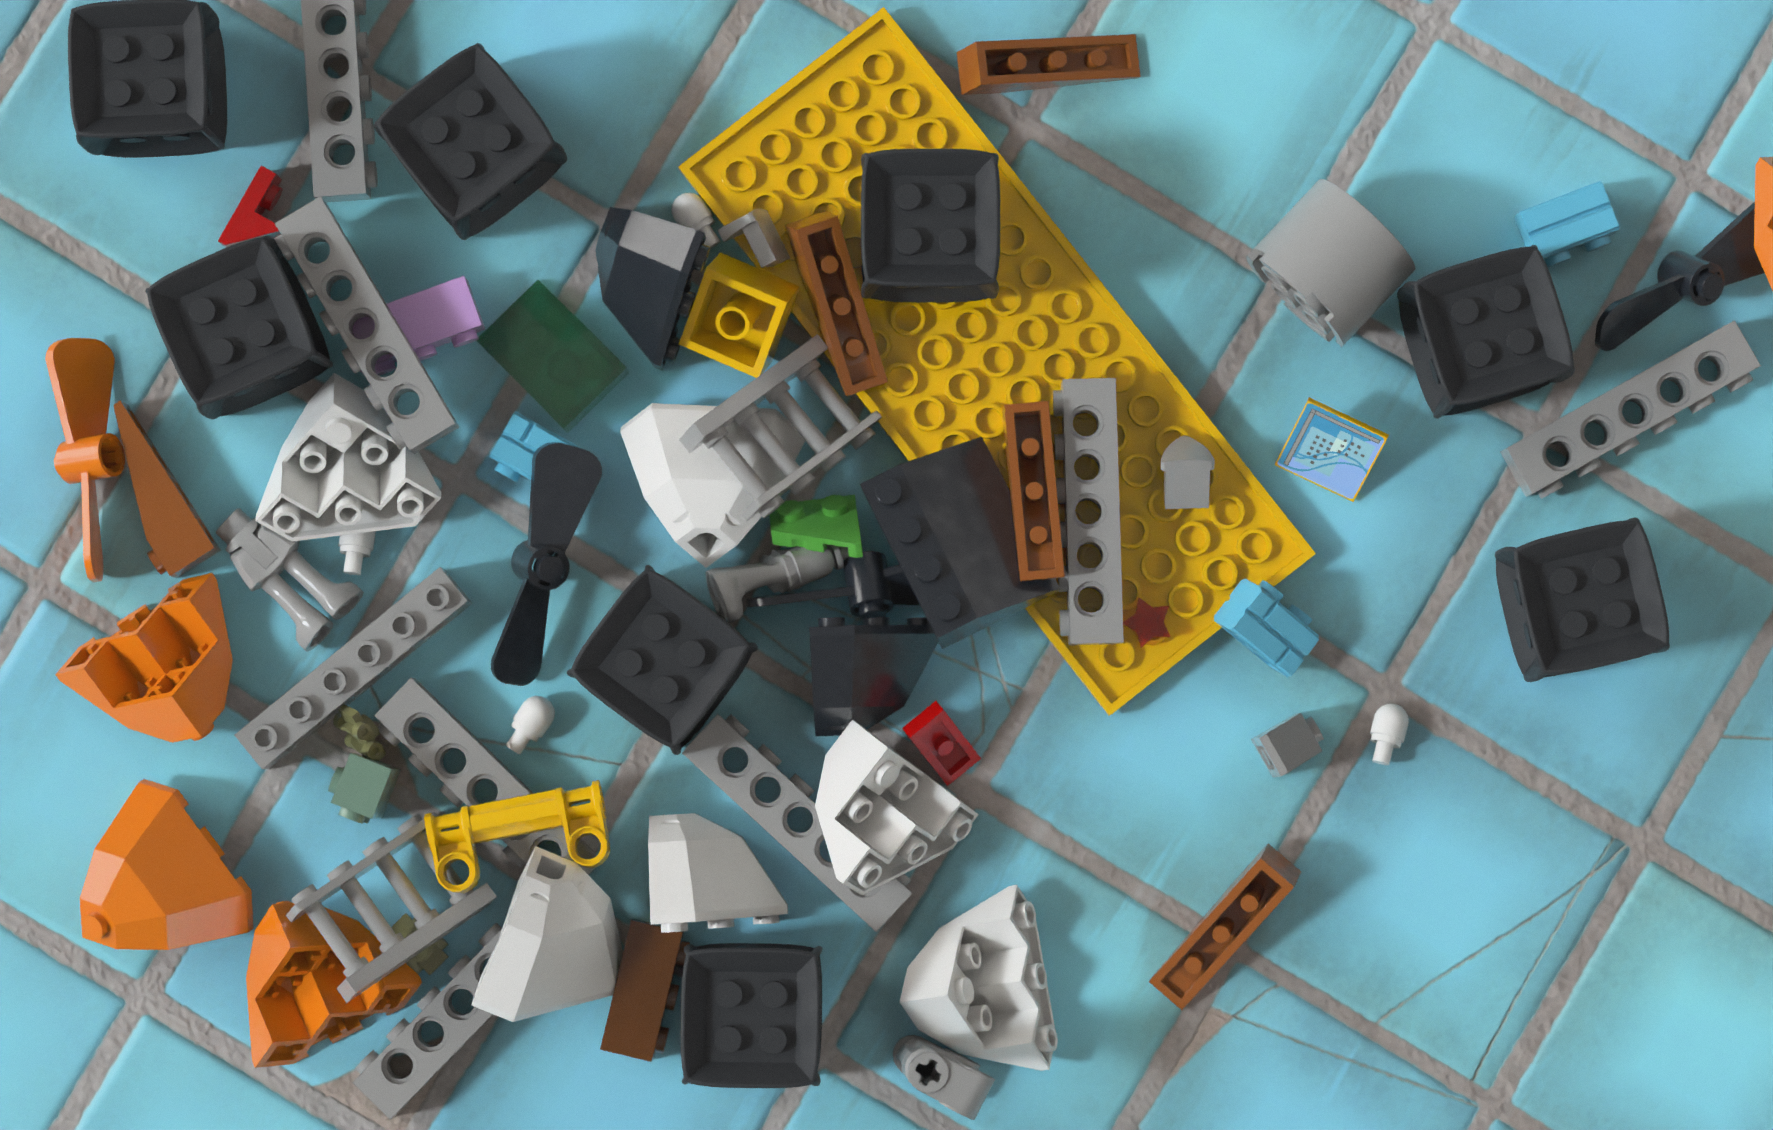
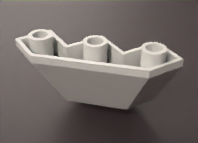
M333 373L308 402L282 445L257 511L256 522L292 542L413 527L441 499V491L420 453L413 454L407 446L401 449L398 448L386 426L393 423L386 410L383 408L377 412L363 389Z
M651 403L621 427V436L644 499L673 540L707 568L737 546L762 516L760 513H757L748 521L743 518L741 514L750 506L754 499L713 447L708 449L702 444L689 453L679 441L693 423L717 406ZM759 408L760 411L757 414L793 459L796 460L805 443L804 438L777 409ZM734 421L726 427L729 432L726 437L768 489L785 478L784 474L744 425L739 427Z
M854 720L849 723L825 755L815 808L836 878L860 895H864L952 850L958 841L963 840L969 834L972 823L979 815Z
M696 813L649 816L648 852L651 925L661 924V932L688 931V922L707 921L708 928L734 927V919L753 917V924L780 923L779 915L788 914L787 902L742 836Z
M535 846L517 882L499 940L481 974L471 1004L472 1006L508 1021L515 1022L613 995L623 949L611 898L577 863Z
M1012 885L943 925L936 931L907 968L900 1004L918 1030L962 1055L1044 1071L1050 1069L1052 1054L1057 1048L1058 1038L1054 1025L1035 908L1030 901H1027L1018 885Z

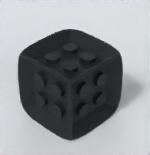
M122 0L86 4L71 9L68 25L70 106L76 139L83 149L97 156L142 158L194 155L225 148L227 134L225 53L219 28V18L207 3L190 0Z
M480 43L462 50L434 69L395 100L374 123V128L378 135L386 141L413 180L462 240H467L469 237L480 233L497 222L543 186L567 162L564 148L554 141L549 129L527 98Z
M891 149L864 153L862 155L861 259L863 284L861 295L863 298L890 302H968L997 297L999 285L996 278L1000 258V179L998 169L999 156L997 153L970 149Z
M269 235L246 240L219 250L169 273L145 290L153 318L175 369L187 392L196 403L197 410L206 418L217 419L220 416L234 414L261 404L314 379L333 366L325 339L298 278L283 256L275 239Z
M1536 245L1501 251L1441 269L1417 281L1405 283L1397 292L1401 323L1423 395L1436 419L1442 416L1479 409L1528 394L1550 383L1563 382L1575 372L1571 340L1549 269Z
M1634 517L1624 521L1609 522L1559 533L1528 542L1517 548L1504 547L1495 552L1497 584L1515 658L1526 682H1534L1544 677L1628 661L1652 653L1665 652L1670 648L1668 617L1656 564L1647 535L1638 518Z
M646 565L644 571L624 590L595 628L577 655L572 668L567 671V675L575 678L591 694L629 723L656 741L670 747L674 755H679L682 747L695 736L727 695L746 667L752 653L758 650V646L756 643L748 642L732 625L673 581L655 572L651 565Z
M718 943L696 947L692 944H687L684 947L686 958L683 967L681 991V1062L684 1076L682 1084L690 1083L721 1088L819 1086L821 1079L817 1072L822 1040V969L820 960L822 947L812 948L802 945L772 943Z

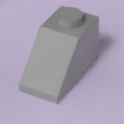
M1297 713L1251 740L1272 777H1281L1322 752L1318 742L1324 738L1311 716L1304 719L1301 713Z

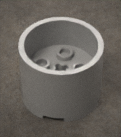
M1319 179L1246 256L1248 264L1258 278L1265 284L1269 280L1273 282L1271 284L1272 289L1285 301L1283 304L1296 317L1328 342L1336 336V342L1341 347L1416 269L1412 258L1404 247L1372 213L1344 190L1324 179Z

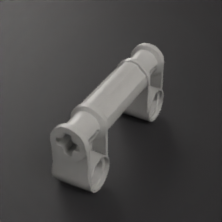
M916 1035L905 1036L899 1039L894 1046L893 1061L913 1087L938 1100L945 1107L971 1120H975L995 1081L994 1078L979 1071L981 1065L948 1048L944 1049Z

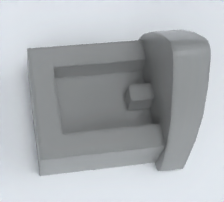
M754 209L718 230L723 242L745 234L761 268L777 266L790 259L771 217L765 209Z
M1184 435L1173 441L1166 448L1161 458V470L1164 471L1165 509L1209 508L1210 470L1214 469L1215 459L1203 444L1189 436Z

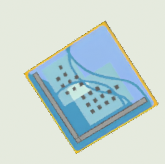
M1309 397L1275 462V466L1354 502L1389 434Z

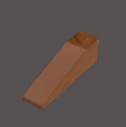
M1136 34L976 41L957 52L961 95L1006 93L1137 79L1141 77Z
M824 211L785 224L797 268L845 395L850 396L887 383V377L838 216Z
M120 400L113 407L146 540L152 547V550L147 552V555L161 575L167 572L169 576L178 578L221 551V549L129 405Z
M1041 401L1004 405L1002 415L1020 582L1064 578L1049 402Z
M1268 843L1151 977L1149 982L1183 1010L1295 887L1301 871Z

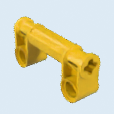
M599 780L592 781L591 786L567 791L559 787L517 797L462 806L459 812L434 816L432 813L424 814L425 829L433 855L436 877L444 889L455 893H466L478 884L480 867L475 846L477 843L564 827L569 855L577 864L586 868H595L602 865L610 854L606 808ZM590 801L587 804L572 806L575 803ZM459 826L458 829L441 832L443 829ZM587 835H595L601 843L599 854L592 859H583L577 851L579 841ZM463 860L469 867L468 879L463 884L453 885L447 877V870L453 862Z

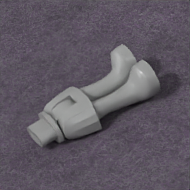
M240 508L235 510L216 531V534L227 544L225 550L231 554V561L251 591L262 588L289 614L296 625V641L306 652L314 649L325 639L333 628V623L304 600L280 576L284 570L290 573L321 604L323 609L336 620L348 614L363 596L364 592L352 582L333 583L313 568L297 551L300 541L292 542L256 522V517L251 519Z

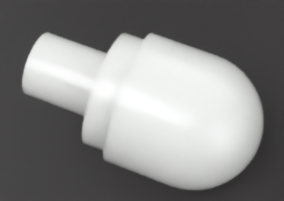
M695 193L679 195L672 205V215L677 224L704 232L706 236L704 245L711 248L716 246L720 239L711 228L715 220L704 200Z
M376 531L341 535L339 537L338 546L340 547V553L346 555L343 573L361 575L363 557H370V553L374 548Z
M542 696L528 698L513 717L514 721L511 726L516 730L506 746L517 754L522 753L530 739L537 742L540 737L542 738L552 724L555 710L547 698Z
M1385 704L1374 715L1370 731L1372 735L1370 741L1376 743L1372 759L1375 763L1389 765L1393 748H1400L1401 743L1405 740L1409 718L1407 712L1397 704Z

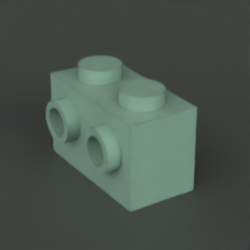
M350 753L345 767L336 768L328 788L329 792L334 793L331 803L341 807L338 815L361 824L369 823L370 818L382 819L401 769L370 759L363 754Z

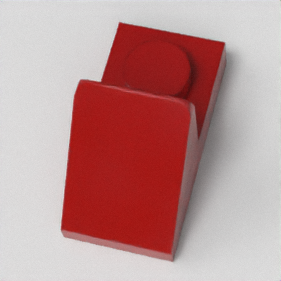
M262 165L260 166L218 239V242L227 248L246 240L261 238L265 235H269L272 238L281 235L275 223L262 216L265 209L271 211L275 207L283 191L279 187L282 179L276 173Z
M937 701L933 702L902 728L910 741L947 786L981 760V757Z

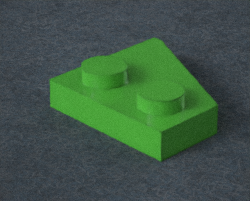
M855 494L846 496L830 495L822 499L806 501L789 500L785 501L769 515L773 545L804 547L807 550L824 553L828 544L848 548L849 557H863Z

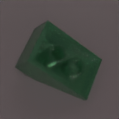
M539 280L529 287L476 340L566 433L571 431L629 374L627 367Z

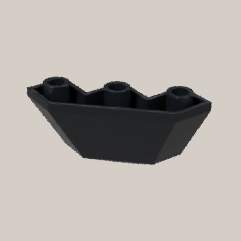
M610 207L595 249L602 300L654 368L663 371L666 361L673 364L680 350V338L676 337L678 333L677 323L680 316L688 318L696 297V293L690 291L692 287L690 279L694 269L702 272L711 247L704 245L706 236L704 232L634 210Z
M845 617L819 618V627H809L815 737L840 736L852 720L868 730L905 706L938 644L926 617L907 618V625H890L889 617L863 618V625L846 626Z

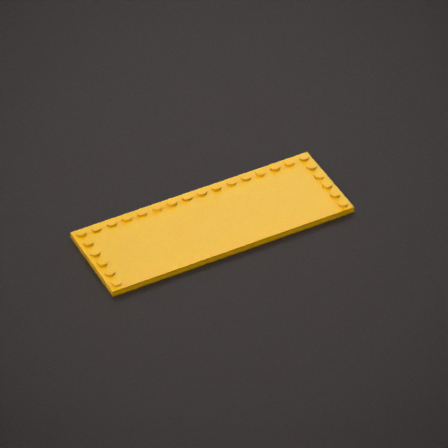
M883 7L678 166V169L723 226L754 209L761 208L768 211L790 259L777 266L761 268L745 234L733 239L756 268L800 286L791 313L811 338L818 334L825 343L797 268L785 224L824 211L837 215L861 291L863 284L861 259L862 155L864 153L891 149H970L998 154L1000 179V258L996 278L999 285L997 297L968 302H890L863 298L888 382L855 394L871 414L876 410L880 413L882 418L878 421L879 425L908 461L982 437L1010 490L1002 415L1004 405L1041 401L1049 402L1055 477L1064 478L1063 460H1055L1054 434H1062V416L1054 417L1053 390H1061L1063 379L1116 378L1124 643L1068 645V636H1060L1059 611L1067 610V592L1058 591L1024 608L1107 715L1110 716L1222 628L1214 621V615L1223 603L1230 599L1229 595L1241 580L1247 579L1257 585L1264 580L1274 587L1316 553ZM827 349V350L824 352V355L828 358V360H829V361L831 362V364L834 366L833 361H832L831 356H830V353H829V351H828V349ZM1080 413L1074 417L1073 427L1078 434L1090 436L1097 431V422L1092 415ZM1181 436H1189L1203 444L1215 459L1214 469L1210 470L1209 508L1165 509L1164 471L1161 470V458L1166 448ZM1081 457L1074 463V470L1079 478L1091 480L1098 475L1099 468L1094 459ZM1084 500L1077 504L1075 513L1079 521L1084 524H1093L1098 521L1100 510L1094 502ZM1058 504L1060 522H1065L1064 504ZM1084 544L1077 550V560L1085 568H1095L1100 564L1101 553L1096 546ZM1062 548L1063 563L1066 566V548ZM1085 588L1078 595L1079 606L1086 612H1096L1102 606V596L1094 588Z

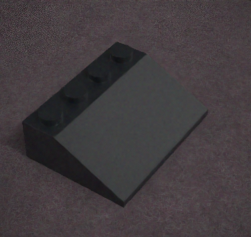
M982 437L899 464L860 484L864 496L942 649L1060 591L1056 579L1020 582L1010 490Z

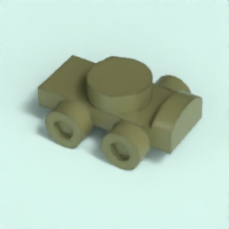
M345 704L338 709L339 713L334 716L333 724L336 728L347 732L344 740L345 745L370 759L381 760L386 755V751L382 744L375 740L380 734L376 724L368 716L360 715L359 711Z
M405 913L391 928L395 934L400 932L406 938L417 930L414 925L417 920L415 918L412 919ZM441 938L406 962V964L417 974L424 969L431 975L449 958L443 951L449 944L444 938Z

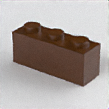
M637 919L631 920L600 1050L650 1062L654 1060L655 1052L664 1054L670 1029L662 1027L665 1010L674 1011L680 985L673 984L672 981L676 966L684 967L686 958L684 947L690 944V942L683 941L684 931L661 932V925H651L649 922Z

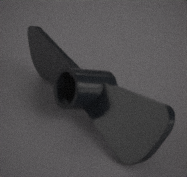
M1755 202L1695 256L1683 251H1673L1665 256L1658 268L1657 284L1610 304L1597 322L1595 346L1603 351H1611L1680 300L1685 299L1700 306H1707L1720 297L1724 286L1765 273L1754 249Z
M551 442L539 447L533 455L528 540L523 541L515 548L511 558L513 572L519 579L523 580V583L491 658L492 674L502 683L524 686L531 683L540 672L550 590L560 587L568 577L570 564L565 552L602 477L600 461L593 453L585 449L559 442Z
M875 551L862 552L863 557H847L844 560L846 587L746 598L747 607H759L848 596L851 614L860 617L862 621L863 618L885 617L886 613L893 609L894 604L919 605L900 565L888 568L886 556Z

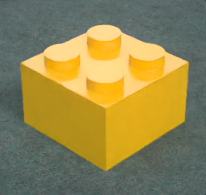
M720 252L706 267L679 345L757 378L765 372L773 361L800 286Z

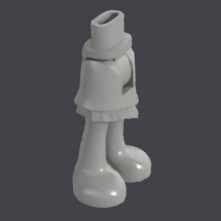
M827 544V549L824 553L807 550L804 547L772 550V555H762L759 558L760 563L718 567L707 570L705 572L706 582L715 610L720 617H725L728 623L734 622L743 615L742 597L744 594L763 586H768L774 593L778 591L785 593L799 589L810 582L827 576L832 572L833 567L836 570L842 569L844 567L843 560L849 557L848 548Z

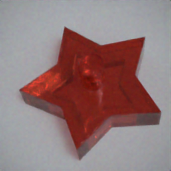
M1138 597L1135 614L1125 620L1123 625L1136 632L1140 648L1153 637H1171L1164 624L1169 606L1151 607Z

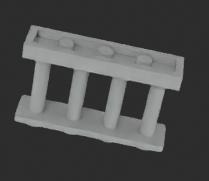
M818 334L693 423L679 439L689 453L702 444L708 449L713 447L754 499L750 506L741 514L746 521L757 513H760L763 518L770 515L784 503L780 496L788 490H791L794 495L798 494L815 480L811 473L819 467L826 473L846 457L842 450L850 444L857 450L876 434L872 427L882 418L880 413L876 410L860 421L820 372L819 368L821 365L817 360L828 348ZM795 377L800 382L805 380L845 429L846 433L833 443H829L788 392L791 387L787 383ZM766 399L770 404L775 402L816 453L814 457L801 466L797 464L757 414L760 409L756 405ZM734 421L739 427L744 425L784 474L785 478L772 488H767L726 437L729 433L726 427Z
M419 813L397 828L401 833L390 842H387L385 837L378 839L362 852L366 858L352 866L349 860L342 863L327 875L330 882L318 890L311 884L291 899L295 905L286 914L289 921L292 923L306 913L346 968L343 971L346 978L337 988L346 1003L487 908L497 897L488 883H485L475 891L472 889L466 893H455L447 890L451 895L449 902L452 906L441 914L436 909L431 910L392 856L413 842L436 874L433 855L427 839L425 821ZM450 865L447 870L449 881L453 885L463 884ZM376 866L379 867L417 920L414 923L417 930L406 938L400 932L395 934L357 880ZM341 889L381 943L378 948L382 954L368 962L365 956L359 957L321 904Z

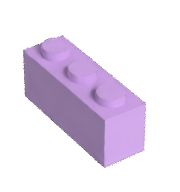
M465 276L387 303L420 361L435 356L437 354L436 347L452 342L454 347L472 343L479 339L477 336L478 332L486 330L469 282ZM370 317L359 318L353 325L354 337L365 339L371 336L375 328L374 320ZM390 354L381 356L375 364L376 374L380 376L395 370L396 357Z

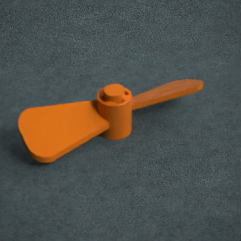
M67 338L51 344L45 356L66 440L60 443L57 448L54 466L65 482L69 484L81 483L84 565L88 579L92 582H100L103 579L104 564L95 480L118 476L122 473L125 465V453L120 440L114 434L106 433L115 358L108 345L100 340L92 338Z

